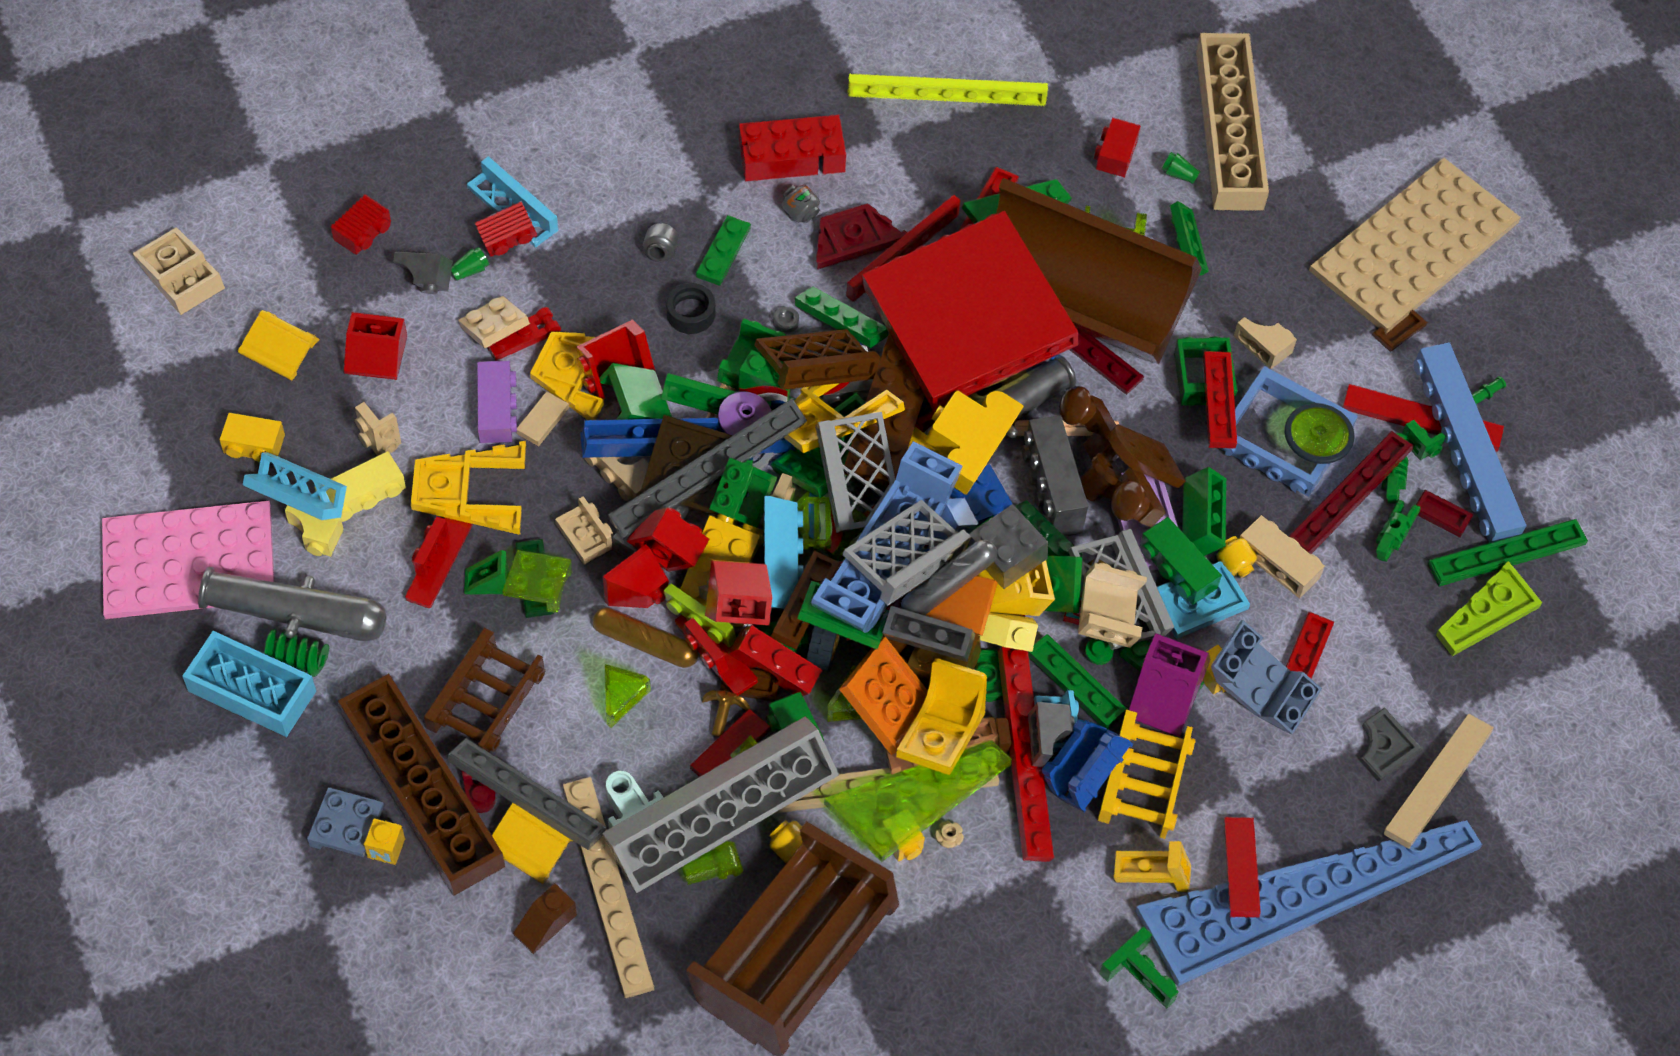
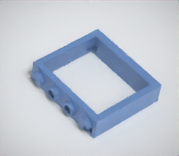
M1265 366L1235 409L1237 425L1256 395L1262 390L1296 409L1312 403L1332 406L1341 411L1350 420L1353 428L1358 417L1356 414ZM1324 411L1305 412V414L1338 431L1322 457L1337 454L1348 438L1344 424L1334 415ZM1238 435L1236 449L1219 448L1225 451V455H1232L1240 459L1247 467L1256 468L1264 472L1271 480L1280 481L1288 485L1295 493L1299 491L1308 497L1331 464H1317L1312 473L1308 474Z

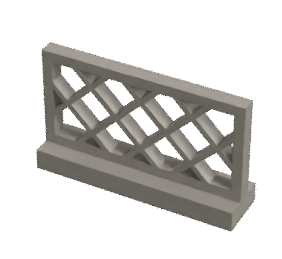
M882 412L833 421L827 420L818 422L815 425L836 533L866 527L870 518L895 482ZM876 419L879 431L874 438H871L862 432L860 428L865 421ZM861 422L858 427L852 425V423ZM846 425L854 431L847 443L837 438L836 426ZM856 434L870 442L863 454L849 446ZM879 435H880L881 444L876 441L877 438L879 437ZM838 444L844 447L841 452L839 451ZM873 445L883 451L884 458L879 465L865 457ZM846 449L860 458L852 471L845 467L841 461V457ZM862 460L876 469L868 482L854 473ZM884 463L886 466V471L881 468ZM844 471L849 474L846 480L844 476ZM878 472L888 477L889 485L884 493L870 484ZM851 477L865 485L858 497L847 491L846 484ZM867 488L881 496L874 508L860 500ZM849 498L854 501L852 506H850ZM858 503L868 510L870 514L865 521L854 523L852 510Z
M920 500L846 548L843 556L882 591L880 599L887 605H890L930 578L966 550L971 536L964 529L958 533L923 500ZM919 511L928 518V522L914 520V514ZM897 525L909 527V534L895 533V527ZM914 528L928 530V537L914 535ZM933 531L943 532L948 538L945 540L934 538ZM877 538L889 539L890 547L875 545V540ZM895 540L909 542V550L895 548ZM914 543L929 545V551H915ZM858 551L871 552V560L861 559L855 553ZM876 553L890 555V563L876 561ZM895 556L910 558V564H895ZM876 569L890 571V577L883 580L876 573Z
M1131 529L1123 530L1116 536L1077 545L1068 550L1072 557H1080L1079 553L1081 552L1094 556L1092 566L1101 560L1111 565L1112 568L1134 571L1137 575L1147 577V582L1137 593L1138 606L1134 625L1139 618L1147 623L1150 631L1142 632L1141 638L1136 643L1152 639L1155 633L1165 637L1174 628ZM1104 546H1113L1116 553L1115 560L1102 553ZM1083 561L1081 573L1082 584H1084L1085 573L1092 567ZM1108 642L1111 650L1124 647Z

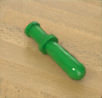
M1498 376L1488 385H1481L1480 390L1472 393L1475 404L1477 405L1486 398H1492L1493 393L1506 387V382L1502 377Z

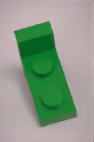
M1143 926L1102 964L1099 974L1108 982L1121 969L1125 968L1167 1009L1175 1002L1179 991L1172 979L1168 976H1162L1155 969L1153 961L1148 956L1140 954L1149 945L1152 934Z

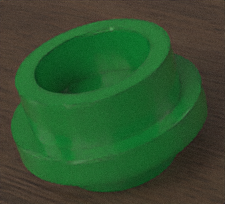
M1099 639L1089 641L1085 649L1087 659L1097 665L1108 663L1112 659L1114 652L1110 649L1108 642Z

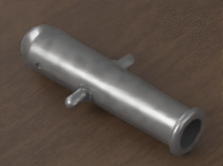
M1058 354L1053 360L1049 359L1048 362L995 391L1003 392L1024 405L1015 419L1016 421L1063 390L1075 387L1077 380L1070 363ZM976 392L968 395L969 398L982 405L986 396H979ZM1012 425L1006 434L1011 438H1015L1018 435V430ZM932 426L925 430L924 433L928 435Z
M207 567L198 593L199 608L205 609L207 606H212L288 624L285 630V635L288 638L295 637L298 628L302 627L354 640L371 641L381 636L387 618L385 608L372 599L313 589L315 579L312 576H307L304 579L303 585L299 587L215 572L214 567Z

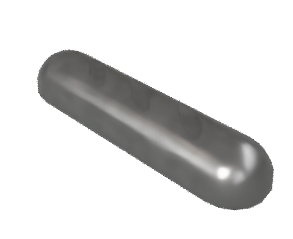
M979 540L907 594L901 602V609L921 615L929 613L995 561L997 557L995 545L988 540Z

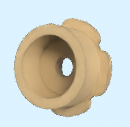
M942 822L939 825V829L935 832L936 840L945 848H954L960 845L964 839L963 829L956 822ZM951 832L952 836H948L947 833Z

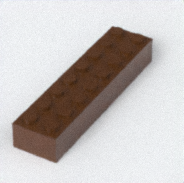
M390 674L338 700L342 717L453 896L503 869L505 863L501 849Z

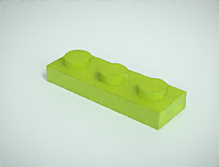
M670 584L664 590L667 600L666 606L672 613L683 615L687 621L694 618L714 642H722L729 648L734 644L736 635L733 625L726 622H715L706 617V607L673 584Z

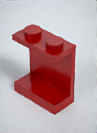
M630 320L577 346L579 353L577 363L586 377L583 379L584 386L590 394L594 393L596 397L605 399L602 385L604 384H601L599 378L612 363L655 370L645 331L634 320Z

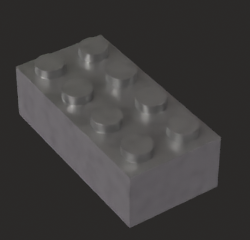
M1057 415L1029 420L1028 431L1024 432L1025 445L1022 446L1023 460L1028 461L1030 468H1028L1029 481L1031 484H1035L1037 489L1035 491L1037 507L1042 506L1044 513L1042 515L1064 536L1083 533L1088 504L1062 417Z

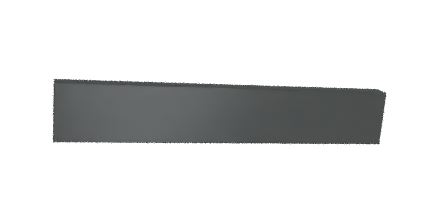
M467 738L448 754V762L587 850L606 831L605 825Z

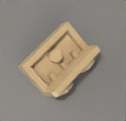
M365 402L355 407L357 415L355 423L360 430L358 437L361 443L366 448L370 446L377 456L387 451L389 453L394 452L401 444L396 416L391 413L379 420Z
M583 496L578 499V507L556 518L555 522L582 563L586 564L612 550V537L614 535L610 526L607 523L603 524L599 519V512L592 502L588 503Z

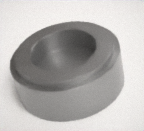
M791 307L777 309L773 315L774 327L785 333L794 331L799 325L798 312Z

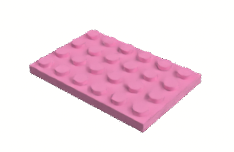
M270 501L102 518L103 614L105 619L201 609L198 606V593L207 567H214L215 572L274 582Z

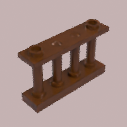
M484 628L425 714L426 729L437 733L441 726L445 727L447 725L479 741L478 746L487 752H494L501 742L500 735L535 683L539 684L542 681L546 672L543 656L537 655L530 665L498 649L494 632ZM492 658L524 674L517 687L483 671L481 666L485 660ZM471 681H479L509 696V699L503 708L499 709L467 693V687ZM456 703H463L495 720L487 732L453 716L452 709Z

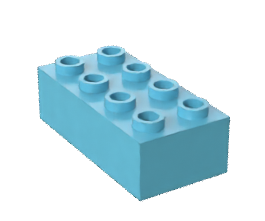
M212 631L182 676L188 692L285 737L289 735L316 693L311 675L215 631Z

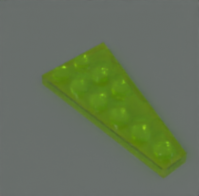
M991 740L965 749L950 775L919 765L824 798V805L883 862L920 832L924 831L1009 767L1012 759Z

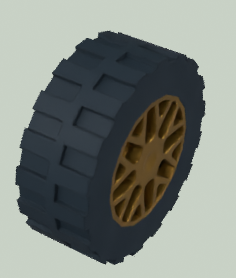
M815 626L807 660L822 669V671L829 673L841 635Z

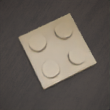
M504 296L492 299L485 306L470 311L466 316L458 320L460 327L484 349L530 324L527 315Z

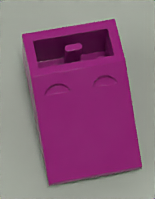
M1155 633L1145 657L1129 711L1137 712L1135 721L1180 738L1211 660L1209 653Z

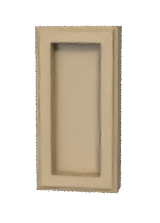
M546 392L517 427V435L540 446L568 411L569 404Z

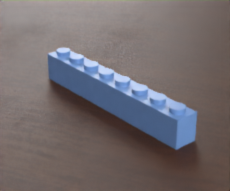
M1450 342L1420 349L1414 360V370L1422 379L1423 391L1425 396L1431 401L1433 416L1435 420H1439L1442 427L1441 433L1446 436L1444 442L1448 443L1451 450L1452 463L1458 467L1461 474V485L1464 489H1467L1470 496L1471 509L1474 513H1477L1482 535L1487 537L1489 543L1522 534L1526 528V523Z

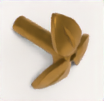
M711 690L703 696L702 703L719 701L711 735L720 737L724 733L730 706L737 704L747 712L750 709V705L742 697L732 692Z

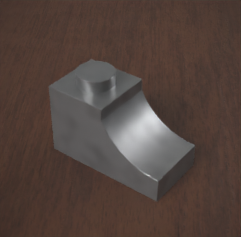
M394 253L393 262L411 271L414 278L413 284L422 288V292L438 294V291L449 290L452 260L442 254Z
M1037 702L1029 712L1032 766L1043 767L1053 755V745L1055 743H1063L1068 735L1073 732L1075 721L1074 717L1071 716L1070 705Z

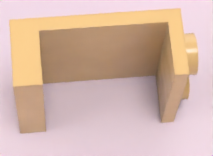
M1095 563L1084 575L1078 634L1129 648L1141 638L1142 627L1134 625L1137 593L1147 582V577L1137 575L1134 571L1115 569L1105 563Z

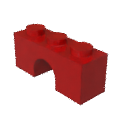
M752 625L740 631L728 653L750 668L758 667L770 672L777 678L775 683L791 694L801 692L802 696L810 694L822 672V669Z

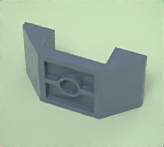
M1241 620L1211 665L1216 683L1257 717L1289 734H1293L1322 688L1304 672L1290 671L1260 645L1263 637L1244 620Z

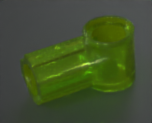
M732 841L724 842L682 866L688 885L716 877L724 880L728 879L727 876L733 874L735 877L743 872L736 844Z

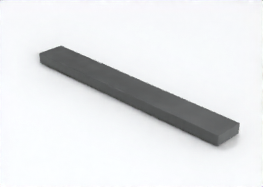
M790 399L610 513L608 517L621 537L625 539L655 510L674 508L721 478L729 457L744 463L806 424L807 419L794 400Z

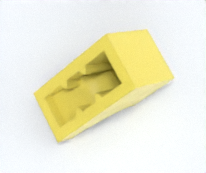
M287 505L285 513L288 523L296 526L303 532L302 539L305 549L315 556H322L323 554L331 557L344 530L341 518L320 520Z

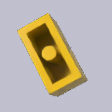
M229 413L220 437V443L223 453L230 457L240 458L243 456L260 462L261 454L264 452H269L276 456L279 455L285 433L281 421Z

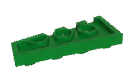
M1057 179L1027 186L1029 189L1066 204L1072 199ZM1000 194L964 202L961 208L973 224L985 220L989 215L996 214Z

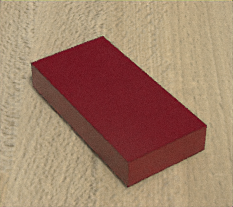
M1424 490L1416 503L1421 508L1418 514L1419 517L1460 538L1474 515L1427 490Z

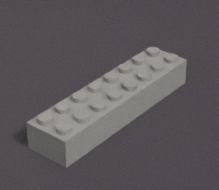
M803 717L603 832V835L625 878L635 892L638 893L839 776V773L819 730L806 717Z

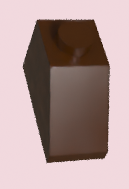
M554 883L532 903L513 932V935L532 954H535L577 916L576 903Z

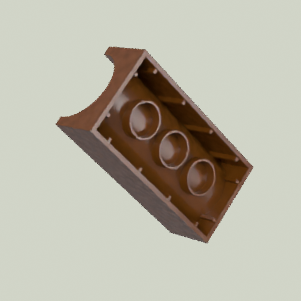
M1003 178L999 185L1000 198L996 214L1003 211L1006 212L1076 329L1159 365L1202 270L1197 257Z

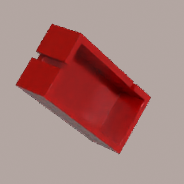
M839 115L739 124V144L745 182L818 175L819 156H823V174L845 172L846 150Z

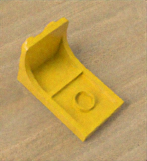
M720 513L717 518L709 515L702 534L710 540L695 567L688 568L680 590L706 607V600L700 598L699 586L707 585L710 576L711 560L752 563L758 549L764 543L763 530L745 523L742 528L738 527L740 521Z
M938 658L934 659L927 696L921 710L898 746L896 758L950 775L985 715L987 676L983 672Z

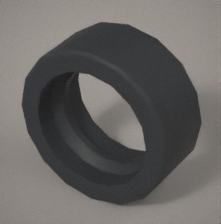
M684 283L676 286L669 293L666 300L668 322L674 329L685 334H698L707 330L713 324L716 317L714 295L704 285L697 283ZM695 299L706 305V311L700 316L688 318L677 313L675 307L681 301Z

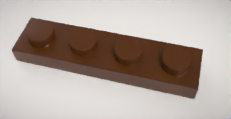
M816 551L813 552L771 638L797 650L810 624L797 619L810 583L814 581L822 584L825 578L831 581L839 565L838 561Z

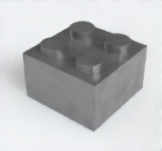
M1013 504L969 534L971 536L969 547L979 540H988L995 545L997 557L986 570L1003 589L1048 558V541Z

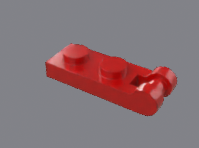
M548 307L541 308L536 314L528 317L529 325L487 347L494 360L497 361L543 341L549 337L551 332H560L561 327L557 321L552 319L553 314ZM544 324V328L538 329L537 326Z

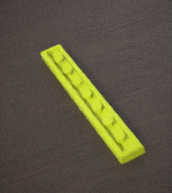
M849 74L848 85L849 97L1037 106L1046 105L1048 83Z

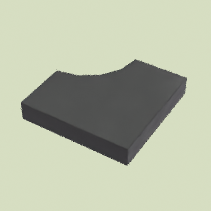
M1385 707L1367 719L1362 725L1368 734L1369 747L1360 762L1378 782L1422 751L1420 745Z

